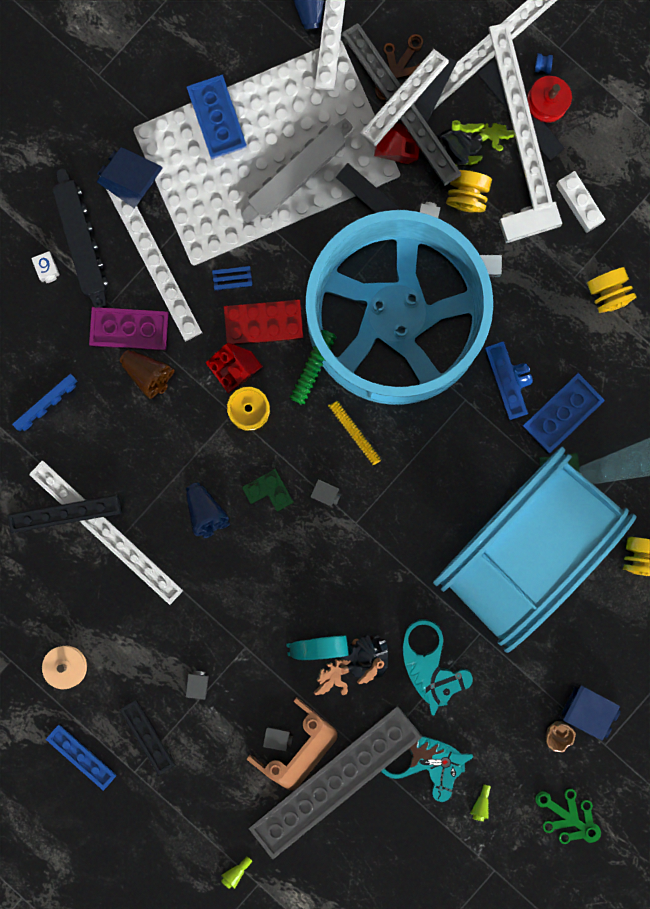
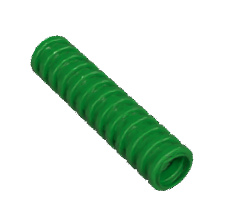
M323 329L321 330L323 339L329 350H331L330 346L334 344L333 339L337 337ZM313 346L314 350L310 352L311 357L307 358L309 361L305 363L306 367L302 369L303 373H300L301 378L297 379L298 384H295L296 388L292 390L293 394L289 396L291 400L300 404H305L304 400L308 398L307 394H310V388H313L312 383L316 382L315 377H318L317 373L321 371L320 367L324 365L322 362L326 361L316 346Z

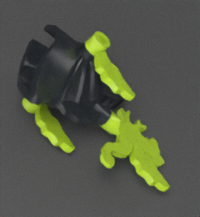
M455 120L452 122V128L443 131L436 137L438 140L443 139L449 150L447 153L455 165H472L482 160V156H469L479 152L482 148L480 142L489 138L493 141L492 147L501 151L503 146L497 145L499 138H513L515 133L514 130H507L506 125L493 123V126L489 128L487 123L486 125L483 123H465V125H462L460 121ZM475 131H476V132H482V133H480V134H478V135H476V136L473 137V134H474Z

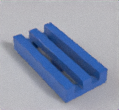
M250 266L212 271L214 290L252 286ZM247 272V274L217 278V275ZM248 278V282L218 285V282Z

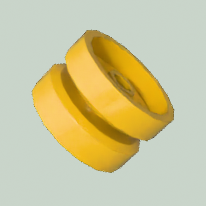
M243 387L236 390L230 396L227 404V413L231 421L238 428L246 431L256 430L267 422L270 415V405L265 394L259 389ZM246 405L250 407L252 406V410L250 412L245 411Z

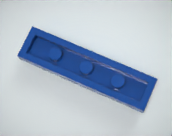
M69 374L12 425L18 431L22 429L23 431L27 430L33 424L31 421L36 417L41 418L47 412L46 408L51 404L53 406L62 399L60 397L62 394L71 392L76 387L75 383L77 380L73 375Z
M58 725L45 739L103 791L117 776L61 725Z

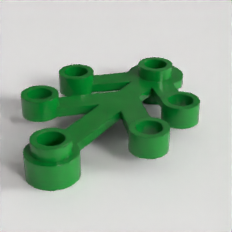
M569 788L564 792L569 812L553 802L551 796L546 791H540L536 794L535 802L540 807L547 806L564 818V820L553 822L545 821L542 825L545 832L551 833L554 829L575 826L581 831L572 833L561 832L558 839L562 844H568L571 840L582 838L590 843L599 840L601 830L598 825L593 823L591 813L593 805L589 800H583L580 803L585 817V823H583L578 818L575 802L577 794L573 789ZM569 791L574 793L572 798L567 797ZM542 796L547 797V801L545 803L540 802V798ZM585 802L590 804L588 809L583 808ZM547 823L552 824L550 830L545 829ZM594 830V836H589L588 831ZM564 834L568 836L566 841L561 840V836Z

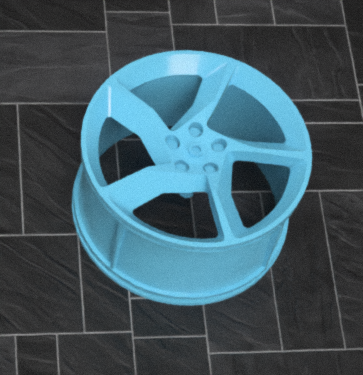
M391 210L371 214L356 220L338 232L318 256L307 285L306 314L308 332L312 346H316L322 357L326 360L322 362L325 370L337 383L353 394L369 401L391 405H403L427 400L456 383L471 366L485 343L493 314V292L489 274L482 258L470 241L461 232L441 219L408 210ZM390 239L397 241L398 282L364 284L337 272L339 265L358 249L378 241ZM425 244L444 255L461 274L466 283L467 291L427 305L416 276L418 245ZM325 292L353 302L367 304L358 336L339 357H335L332 351L329 350L321 332L323 330L321 311ZM470 313L472 315L471 330L462 353L444 373H439L425 352L415 343V338L441 319ZM377 338H379L407 359L420 384L409 387L383 386L362 379L355 375L354 372L371 351Z
M563 447L558 449L433 582L436 586L441 584L443 592L450 587L498 637V644L500 646L505 644L503 650L506 653L524 641L573 593L615 547L637 517L634 513L628 515L629 510L627 508L621 509L567 462L572 456L569 454L565 456L563 453L566 449Z

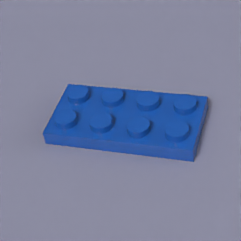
M223 75L187 86L211 160L247 148Z
M578 373L531 417L523 427L548 453H551L605 400Z

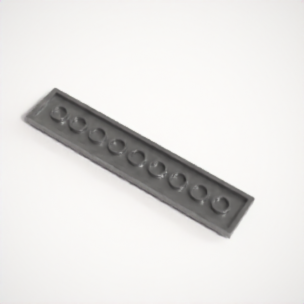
M396 707L252 825L249 830L269 856L274 859L420 740L422 735L402 710Z

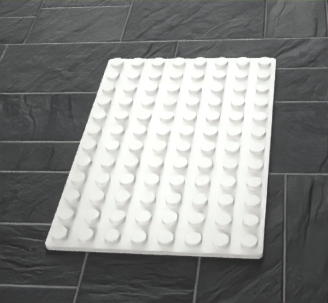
M341 40L334 91L315 89L320 48L227 87L247 148L211 160L192 103L134 127V133L145 158L163 167L155 181L192 265L200 264L355 197L356 195L335 178L347 163L375 187L400 177L395 161L375 157V146L360 136V132L375 115ZM345 118L351 123L353 128L345 137V147L267 219L257 216L250 223L243 221L241 214L249 206L248 196L255 190L259 191L267 178H273L278 174L276 171L280 166L290 163L292 161L290 158L297 151L301 153L306 148L304 145L312 138L315 140L319 136V131L324 126L336 125Z

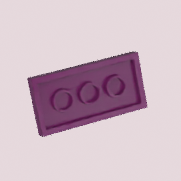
M92 307L89 345L166 351L169 312Z

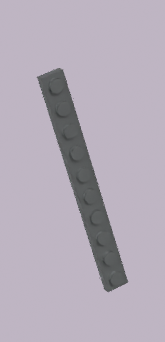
M357 23L342 32V36L388 101L401 85L361 26ZM412 104L401 116L400 121L443 184L447 185L460 177L461 172L418 109Z

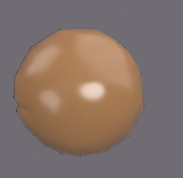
M565 721L552 723L546 732L548 747L555 752H565L566 748L574 743L575 730L572 725Z

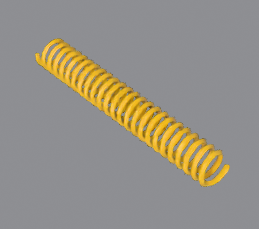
M335 401L331 405L329 404L328 407L336 414L335 416H338L337 419L345 426L346 431L351 433L350 436L358 443L359 448L364 450L363 453L367 455L368 460H371L372 465L380 462V457L376 454L377 452H374L375 449L370 447L369 442L365 440L366 437L361 435L362 432L355 428L356 425L352 423L353 420L351 418H348L349 415L342 411L344 408L339 406L340 403Z

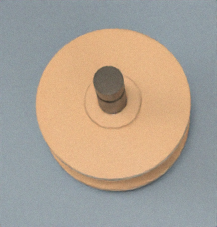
M60 646L52 649L45 656L42 663V673L45 680L51 686L58 689H68L76 686L83 680L87 671V662L84 655L72 646Z

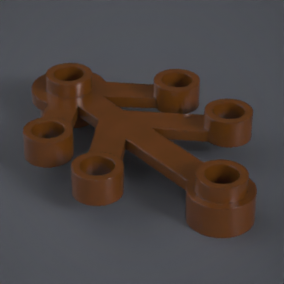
M413 34L409 37L408 48L398 64H396L394 45L392 43L384 45V54L387 55L389 68L396 79L410 76L421 64L419 63L414 67L404 69L413 53L420 50L423 46V39L420 35ZM417 41L419 45L414 47L412 42ZM386 47H392V52H387ZM376 86L375 93L377 97L381 100H386Z

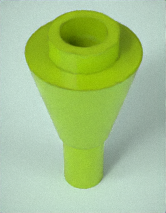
M483 785L481 795L470 812L473 815L472 819L484 822V819H488L490 786Z
M246 857L239 865L222 874L223 879L221 882L228 889L231 887L235 889L244 870L252 863V860Z

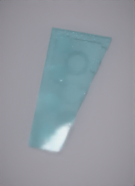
M650 438L580 466V474L592 484L650 476Z

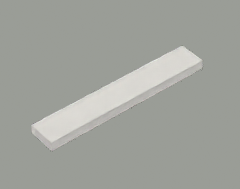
M433 49L360 132V136L373 146H376L443 70L449 60Z

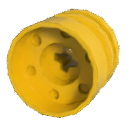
M459 170L461 176L450 182L452 186L458 189L448 191V194L452 197L447 198L446 204L465 212H484L486 205L482 203H486L488 198L480 193H488L490 191L492 179L477 172Z
M624 267L600 275L587 282L591 295L601 294V297L594 301L595 304L605 303L597 308L599 313L617 310L637 298L635 293L626 295L627 292L633 289L632 286H622L629 279Z
M627 537L626 550L634 552V556L624 558V560L633 561V564L623 565V570L637 575L650 576V539Z

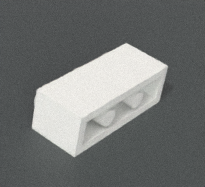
M575 171L558 181L557 188L586 233L605 221L604 216Z
M553 202L552 207L536 211L529 206L521 209V212L517 214L513 212L502 215L503 218L499 221L506 243L562 225L556 202Z

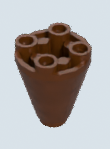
M130 350L125 351L120 357L122 367L148 398L151 399L156 394H162L166 391L168 387L166 383L174 374V369L169 365Z

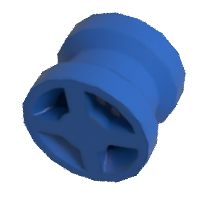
M537 53L535 72L543 71L546 74H550L553 55L543 56Z

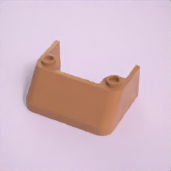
M298 697L294 699V702L308 713L303 721V728L311 737L290 763L286 766L282 762L274 760L265 766L251 754L247 758L250 763L267 777L287 790L297 789L337 740L336 729Z

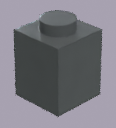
M318 479L311 498L332 507L333 503L337 505L341 494L338 493L339 488Z
M193 670V674H188L187 698L206 699L209 675H205V671Z
M267 726L263 747L286 751L287 747H291L293 736L289 735V730Z

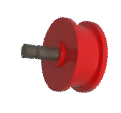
M544 76L538 79L527 95L530 113L536 119L543 122L559 120L565 114L572 101V93L568 84L556 76Z

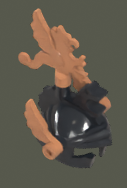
M366 635L360 639H354L352 644L349 645L348 656L341 657V660L335 659V666H333L332 662L327 663V666L330 667L329 670H325V672L324 668L320 670L319 677L316 680L321 685L314 691V694L319 695L330 691L333 684L343 687L341 689L342 695L347 694L348 686L345 682L341 681V675L349 672L354 677H360L357 681L359 684L368 683L370 680H373L374 676L382 677L388 666L386 640H377L381 649L378 652L375 647V641L381 637L380 635H371V638L369 635Z

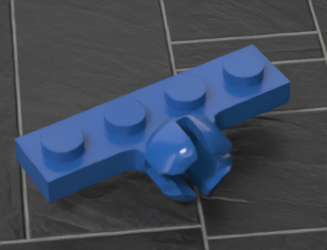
M504 341L486 347L485 349L509 419L513 420L527 415L528 411L521 389L531 385L533 377L531 374L523 377L520 375L530 372L529 366L525 363L513 366Z

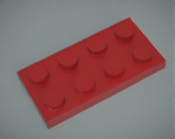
M300 300L224 306L227 343L234 345L303 338Z

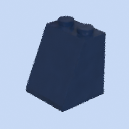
M121 147L118 152L113 151L110 155L108 166H102L98 172L100 177L97 183L135 209L163 167Z
M576 683L559 718L603 741L604 737L608 738L612 730L610 725L613 720L616 721L621 711L619 710V705Z

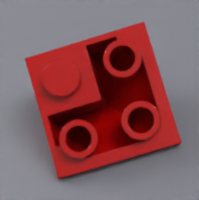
M395 123L375 146L374 156L409 164L418 160L419 147L404 125Z
M231 343L225 344L206 362L228 393L262 368V365L251 351Z

